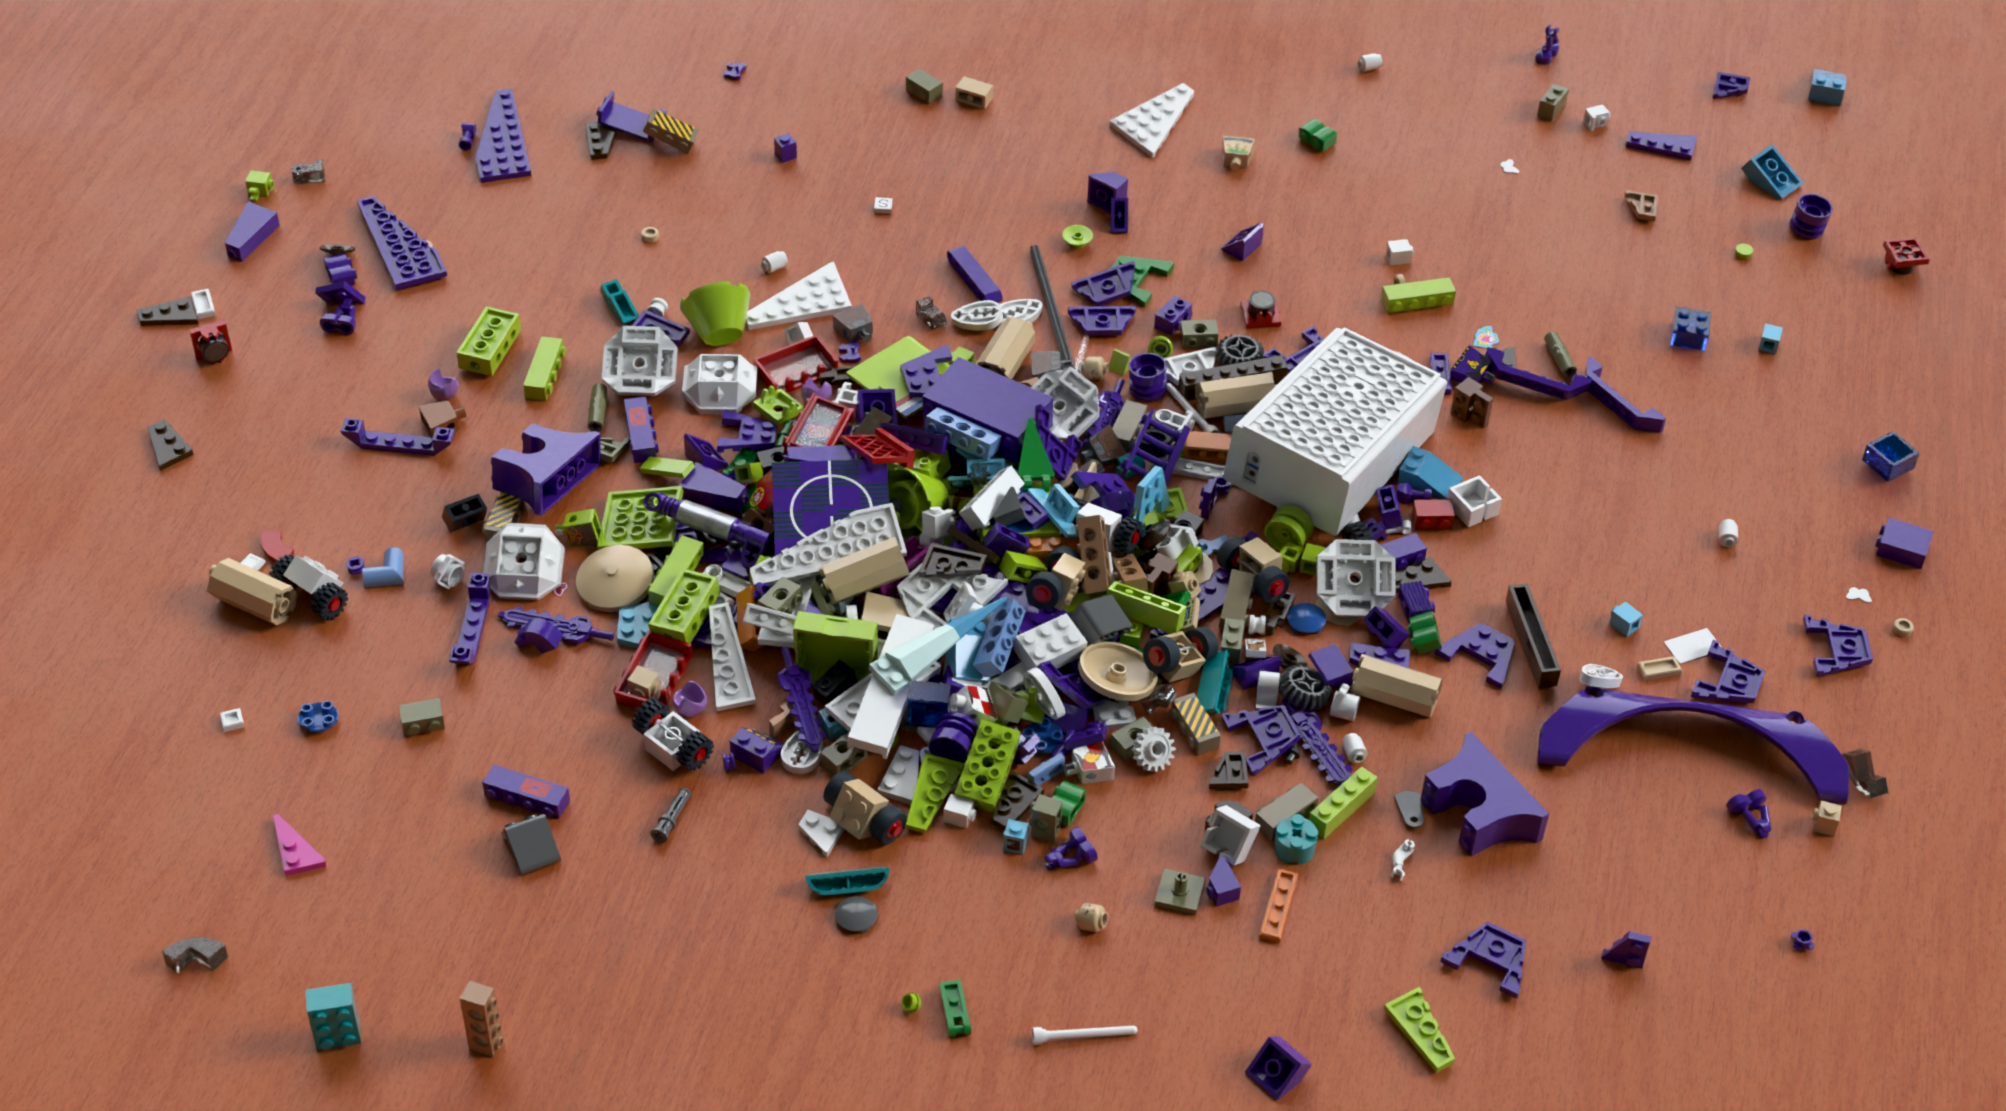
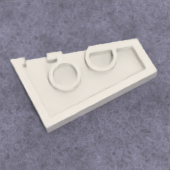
M900 745L878 788L880 795L911 805L918 781V750Z

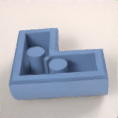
M389 548L384 552V566L363 568L364 588L404 585L403 551L399 548Z

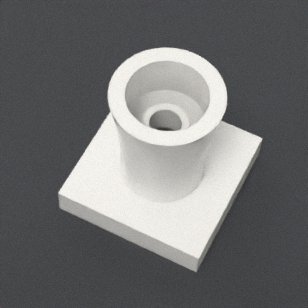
M965 581L943 613L946 622L950 618L958 619L984 607L975 602L977 598L973 588ZM992 613L981 621L985 623L986 628L989 624Z

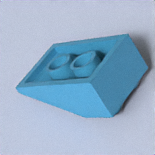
M1814 69L1808 100L1841 106L1846 87V75Z
M1773 144L1753 157L1741 168L1753 183L1780 200L1804 184Z
M1413 446L1400 468L1397 485L1407 482L1413 490L1424 492L1425 488L1432 489L1431 497L1447 500L1449 488L1460 484L1463 477L1431 452Z
M950 618L946 624L956 620V618ZM984 622L976 625L946 651L954 679L981 683L991 681L990 676L984 677L973 666L987 629Z

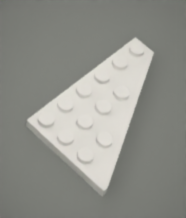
M1182 83L1110 120V127L1153 158L1157 150L1161 148L1162 143L1165 142L1171 128H1174L1175 122L1181 117L1184 108L1188 106L1189 101L1193 98L1194 90Z
M830 262L749 310L745 322L748 330L837 314L852 308V305L834 262Z

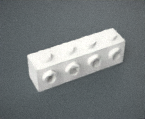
M1012 466L1000 470L959 514L972 531L978 528L984 529L991 523L989 520L993 519L992 516L1011 486L1014 487L1018 495L1021 492L1019 489L1025 483Z

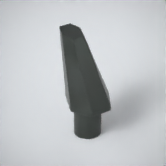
M1297 742L1286 751L1287 757L1285 762L1289 765L1293 763L1294 759L1300 758Z

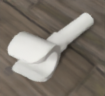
M1404 520L1401 527L1387 529L1385 533L1401 532L1403 535H1409L1411 533V521Z

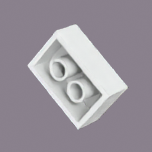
M1066 613L1016 636L1014 651L1028 671L1032 668H1037L1040 663L1050 661L1058 669L1079 659L1083 650L1087 648L1088 642Z

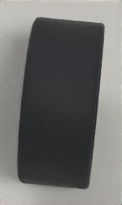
M1158 430L1145 431L1146 434L1169 446L1171 445L1169 435ZM1141 440L1139 449L1157 458L1167 456V452Z

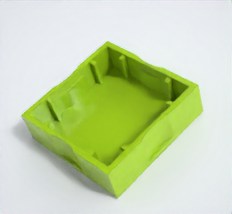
M798 611L793 627L794 649L796 652L794 665L798 664V667L809 671L813 685L839 659L854 670L858 682L872 673L869 670V664L878 660L877 622Z

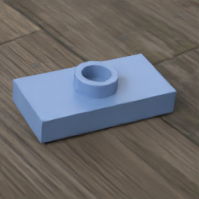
M1060 753L1050 760L1042 762L1038 767L1028 772V780L1040 786L1064 771L1065 757Z

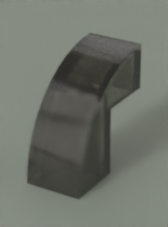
M1859 748L1842 753V756L1848 763L1849 776L1861 793L1869 798L1889 793L1886 777L1874 774L1871 751Z
M204 937L181 940L162 951L165 964L177 973L193 959L214 971L228 958L225 944L215 939Z

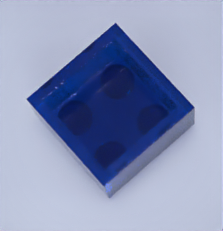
M1675 307L1671 325L1670 345L1705 351L1710 334L1711 312Z
M1892 431L1868 443L1862 461L1889 482L1914 469L1920 452L1896 432Z
M911 680L908 693V725L936 728L940 717L944 713L951 712V704L949 702L951 684Z

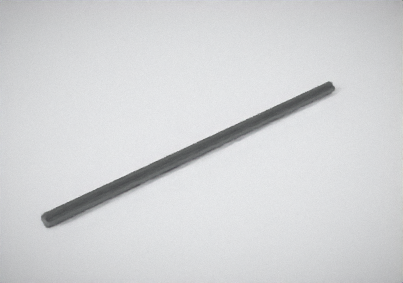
M1032 245L1030 247L1031 257L1062 361L1072 359L1073 369L1076 370L1038 245ZM1091 425L1088 429H1086V430L1084 431V435H1085V438H1086V439H1089V435L1087 434V431H1088L1089 429H1091V430L1093 429V426H1092V425Z

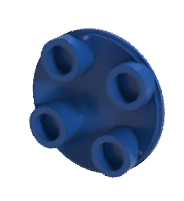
M1300 603L1289 610L1287 620L1291 630L1295 633L1318 634L1326 623V615L1315 604Z
M331 701L313 704L306 703L300 707L301 711L298 714L297 720L302 729L309 732H321L333 727L338 721L339 714Z
M1044 718L1042 724L1033 722L1023 730V736L1026 739L1034 734L1041 739L1036 744L1038 747L1036 753L1039 754L1055 751L1059 745L1057 743L1063 740V733L1060 727L1048 718Z

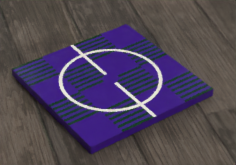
M867 459L772 462L775 556L780 554L782 550L797 545V542L822 528H828L835 521L848 517L853 511L889 504L887 463L872 464Z

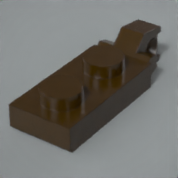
M857 365L835 367L831 371L819 373L820 385L823 386L825 381L830 385H843L844 382L856 383L846 375V372Z
M1286 592L1280 600L1270 603L1265 615L1266 623H1268L1267 634L1274 635L1277 626L1282 627L1296 594Z

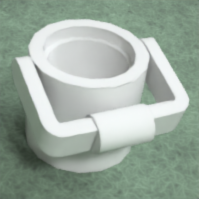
M450 554L438 556L430 570L431 575L434 577L433 580L447 589L456 586L464 576L465 567L463 565L465 562Z
M1343 683L1340 690L1335 692L1330 716L1354 722L1360 696L1348 694L1350 686Z

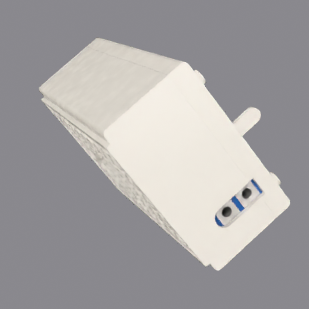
M1345 327L1343 329L1335 328L1234 426L1223 478L1239 488L1277 506V510L1284 505H1293L1302 509L1311 518L1313 526L1336 536L1376 494V489L1382 487L1399 470L1412 447L1419 448L1433 434L1447 381L1441 378L1439 373Z

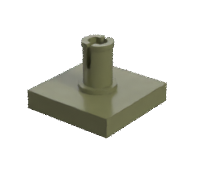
M1164 868L1154 906L1196 915L1205 877Z

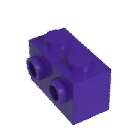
M1174 295L1155 314L1154 328L1172 336L1176 331L1180 330L1181 321L1192 318V303Z
M1374 606L1363 619L1364 623L1368 626V630L1381 639L1380 642L1386 647L1399 648L1410 635L1386 610Z

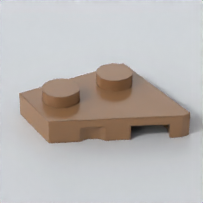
M1626 190L1624 197L1637 219L1655 221L1658 195Z

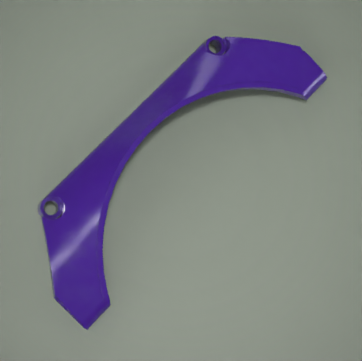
M1587 686L1584 691H1580L1562 705L1543 723L1540 729L1537 764L1565 767L1581 746L1593 736L1625 719L1659 711H1689L1714 715L1754 731L1779 748L1803 773L1815 791L1818 800L1844 805L1848 801L1849 768L1847 761L1830 739L1808 719L1804 720V716L1798 711L1781 713L1600 689V687Z

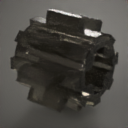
M977 462L976 467L970 466L972 472L968 473L967 477L972 479L971 485L977 483L980 488L982 483H988L986 478L990 477L991 473L986 471L987 465L981 467L979 462ZM977 472L980 474L982 472L983 477L981 478L978 476L976 478L975 473Z

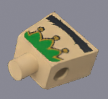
M1223 136V164L1230 166L1234 171L1239 170L1240 167L1247 168L1253 155L1255 139Z

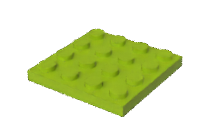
M682 486L609 492L597 545L598 550L614 545H627L637 549L673 546L677 522L667 515L647 510L643 502L645 496L651 492L663 493L668 497L682 500ZM656 497L653 501L655 506L658 505V499Z

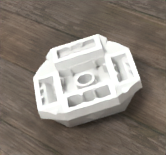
M622 326L618 333L604 345L602 381L618 395L656 396L675 384L677 346L660 327ZM638 364H644L642 367H636Z
M700 354L691 364L684 366L682 396L695 407L699 414L723 415L724 410L739 413L744 406L756 397L757 366L750 364L741 355Z
M1072 367L1047 372L1031 387L1053 397V424L1049 430L1060 440L1067 441V437L1073 434L1078 438L1099 418L1097 387Z
M506 523L487 542L483 573L491 575L490 589L500 599L538 601L552 590L561 586L565 548L546 525ZM520 558H527L524 563H518Z
M1336 539L1317 556V596L1335 617H1365L1374 606L1383 609L1395 597V557L1375 540ZM1350 576H1357L1359 578V582H1351Z

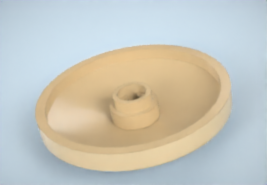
M627 545L608 546L594 552L581 564L576 576V586L581 599L589 607L602 612H618L619 609L638 604L646 597L649 584L654 582V571L649 558L639 549Z
M1099 642L1092 644L1083 650L1078 662V670L1082 679L1092 689L1104 696L1117 700L1135 701L1149 696L1153 692L1158 679V674L1150 671L1146 666L1143 653L1121 643Z

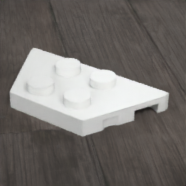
M1213 347L1164 358L1167 368L1166 378L1178 386L1180 373L1214 368L1216 348Z

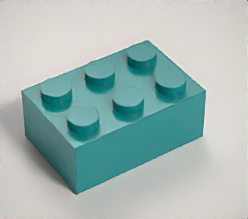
M351 983L306 990L307 1015L316 1050H328L334 1047L352 1046L361 1043L360 1020Z

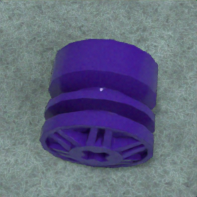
M1809 193L1802 195L1798 199L1789 222L1791 230L1798 236L1806 239L1821 237L1832 214V204L1829 200L1817 194Z
M1141 353L1134 356L1128 364L1130 393L1133 397L1143 401H1153L1161 398L1167 390L1166 361L1163 357L1154 353Z
M944 713L940 717L929 741V753L938 757L966 763L978 731V725L973 719L962 713Z

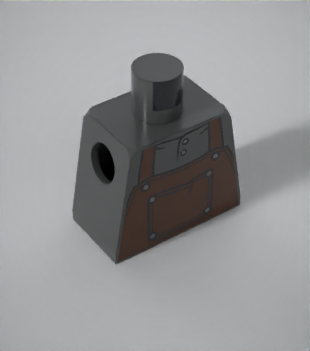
M863 304L833 315V329L849 342L862 340L864 343H868L872 339L873 322Z
M1059 351L1031 352L1032 378L1037 377L1040 379L1047 372L1063 370L1067 367L1073 368L1072 359L1062 361Z
M1108 425L1083 444L1084 451L1079 454V457L1083 463L1088 462L1090 459H1095L1102 466L1117 463V459L1126 455V452L1111 425Z

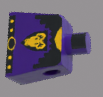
M1470 345L1467 346L1450 370V379L1460 383L1470 377L1479 384L1482 381L1493 384L1496 375L1490 372L1491 361Z

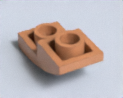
M787 701L780 706V714L769 720V734L773 738L782 734L796 718V716H791L790 710L793 709V706L787 703Z

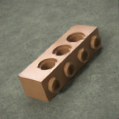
M1100 514L1077 518L1078 524L1075 525V530L1080 540L1077 548L1082 561L1085 562L1083 570L1086 571L1084 581H1082V590L1089 597L1106 595L1107 589L1112 585L1105 518ZM1094 533V539L1088 542V536ZM1096 552L1097 557L1090 561V555ZM1095 571H1099L1098 578L1092 580V574Z
M1115 550L1111 554L1114 580L1148 592L1147 576L1134 554Z
M469 981L459 998L469 1050L494 1057L497 1049L500 1050L504 1042L495 991L492 987Z

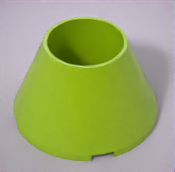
M730 282L712 283L689 292V297L686 299L682 298L679 306L682 314L707 345H728L739 340L743 335L750 301V291L747 286L738 283V286L731 285Z
M905 467L892 468L887 471L889 501L892 498H898L902 502L903 510L900 515L899 527L903 541L905 542L912 536L916 537L918 541L922 534V512L930 510L931 507H941L942 510H946L949 496L945 485L936 478Z

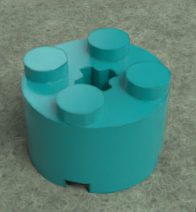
M1295 814L1282 820L1276 828L1274 850L1277 857L1288 864L1298 862L1297 865L1309 862L1314 857L1318 838V830L1315 825L1300 814Z

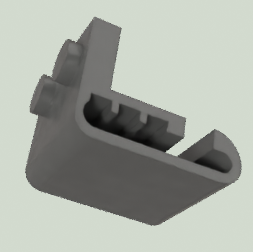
M1112 594L1083 602L1070 615V619L1088 642L1087 647L1116 637L1118 635L1117 631L1123 635L1133 628V625Z
M545 814L531 815L522 822L517 823L515 821L505 825V828H503L501 832L503 840H507L513 858H516L519 866L517 869L520 875L561 861L560 853Z

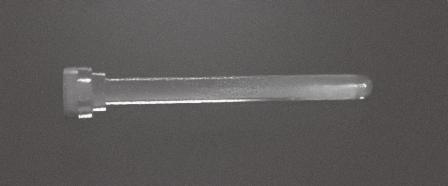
M1088 335L1082 337L1073 369L1080 373L1081 363L1088 346Z

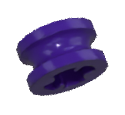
M358 556L351 557L346 562L348 572L353 575L361 574L363 568H365L363 559Z
M730 752L729 755L723 753L722 759L725 772L730 768L736 770L733 752Z

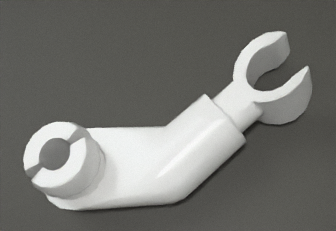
M1409 839L1405 840L1392 856L1394 869L1391 877L1393 878L1394 875H1398L1400 877L1399 881H1402L1405 875L1402 870L1403 861L1414 851L1415 844L1412 840H1410V843Z

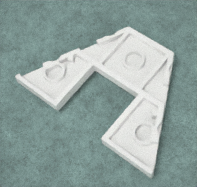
M921 563L897 585V591L909 617L934 624L935 630L945 625L946 622L929 609L952 587L958 591L964 581L973 588L977 598L975 602L985 606L1008 585V579L990 578L986 574L919 577Z

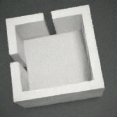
M1480 475L1449 488L1447 499L1452 500L1454 513L1467 527L1478 524L1483 519L1487 520L1499 515L1502 498L1492 488L1489 489V484Z
M1227 805L1216 808L1209 823L1211 827L1206 830L1200 846L1214 854L1220 853L1219 857L1224 855L1227 862L1235 866L1245 862L1261 825Z

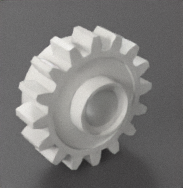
M1157 727L1144 728L1143 733H1137L1138 737L1136 740H1133L1134 747L1132 748V751H1134L1133 759L1138 761L1137 765L1143 766V770L1151 772L1164 770V765L1170 766L1169 758L1175 757L1171 754V751L1176 750L1175 747H1171L1174 739H1168L1170 733L1164 732L1163 728Z

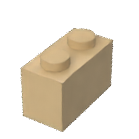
M964 76L955 87V100L986 109L993 99V85Z

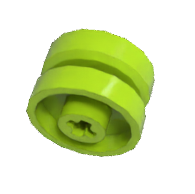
M1284 505L1279 507L1265 526L1264 534L1269 544L1278 551L1283 549L1287 541L1302 547L1313 532V523L1308 514L1302 509L1293 505Z

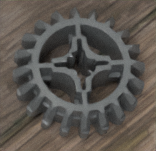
M1230 334L1229 337L1225 336L1224 339L1220 340L1216 348V360H1218V365L1222 366L1264 359L1262 343L1258 342L1257 338L1253 339L1252 335L1248 337L1245 334Z
M1292 665L1291 668L1287 667L1280 676L1279 693L1283 695L1284 700H1288V704L1295 705V708L1299 707L1302 711L1307 709L1309 712L1312 710L1318 711L1323 709L1331 698L1332 688L1330 685L1325 684L1320 674L1315 671V668L1310 669L1308 666L1303 667L1299 665L1297 667Z

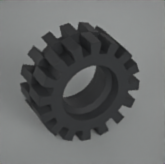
M1357 521L1343 528V539L1372 540V537H1370L1371 533L1367 531L1368 527L1365 526L1364 522Z

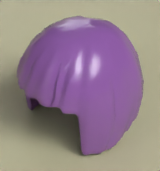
M436 369L429 377L428 388L434 398L446 401L456 395L459 383L455 377H442L440 370Z
M809 377L802 386L801 396L805 402L807 398H811L814 392L815 395L829 400L832 395V388L826 381L821 388H818Z
M688 681L683 689L678 690L673 697L674 708L686 717H694L700 714L707 704L705 691L694 681Z

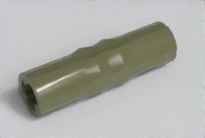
M1555 331L1547 333L1544 341L1562 375L1565 378L1573 377L1577 373V368L1559 334Z
M597 383L592 387L587 425L590 431L600 432L603 429L606 409L607 387L601 383Z

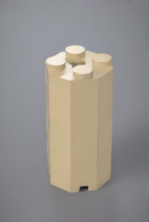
M1011 316L1007 317L998 327L976 362V365L1012 380L1035 343V331L1033 330L1032 323Z
M1268 372L1196 383L1195 398L1199 401V404H1196L1198 413L1204 419L1249 412L1277 385L1274 384L1273 373Z
M895 537L818 568L833 605L910 575Z
M227 558L218 562L217 565H212L209 570L210 576L207 593L276 626L286 622L289 618L287 613L289 611L293 612L296 607L298 593L292 590L294 589L292 586L235 560Z
M1361 655L1358 664L1360 667L1355 668L1352 678L1356 681H1353L1350 692L1432 717L1438 702V694L1440 695L1442 678L1368 655Z

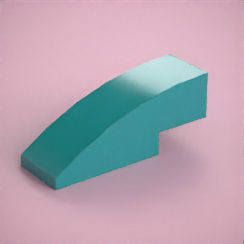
M618 279L601 284L600 293L617 319L623 325L636 321L639 315L626 290L622 289Z

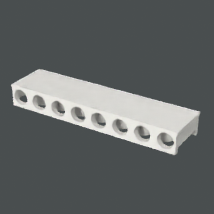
M896 614L879 658L883 657L886 652L933 631L935 625ZM873 674L849 732L847 748L857 747L883 755L882 758L887 759L916 681L910 687L893 695Z

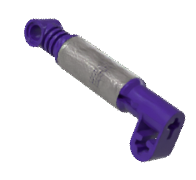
M651 492L644 498V506L649 511L667 515L677 523L726 541H737L745 544L741 554V561L746 567L755 566L760 555L767 556L772 540V534L741 523L739 519L688 500H677L663 493ZM655 497L658 499L657 506L653 503ZM752 547L759 549L760 552L756 553V551L751 549Z

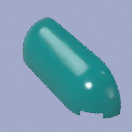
M1227 649L1217 652L1213 658L1205 662L1202 669L1197 698L1206 713L1219 714L1226 710L1233 677V668L1229 669L1227 657H1230Z
M890 867L821 872L805 875L808 886L814 892L821 895L872 891L885 883L889 876Z

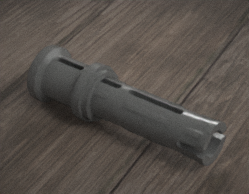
M680 788L667 812L659 817L657 826L651 830L650 835L655 841L665 843L669 838V832L676 827V819L692 795L687 788Z

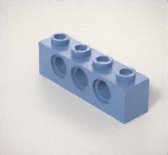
M938 407L926 415L924 431L949 436L947 443L985 460H989L999 452L1001 435Z
M1015 599L1007 600L992 613L973 664L984 677L1004 672L1015 637L1018 634L1026 612Z

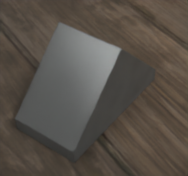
M1012 486L992 516L995 522L1004 526L1026 519L1019 497Z

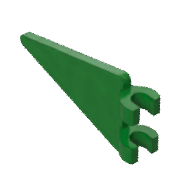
M1029 418L1026 425L1018 475L1025 483L1023 485V492H1027L1032 487V479H1042V489L1050 491L1051 479L1054 478L1055 473L1032 418Z

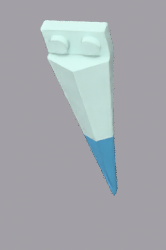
M1003 597L886 652L883 657L869 664V670L893 695L898 694L910 687L955 643L1003 605L1007 597Z

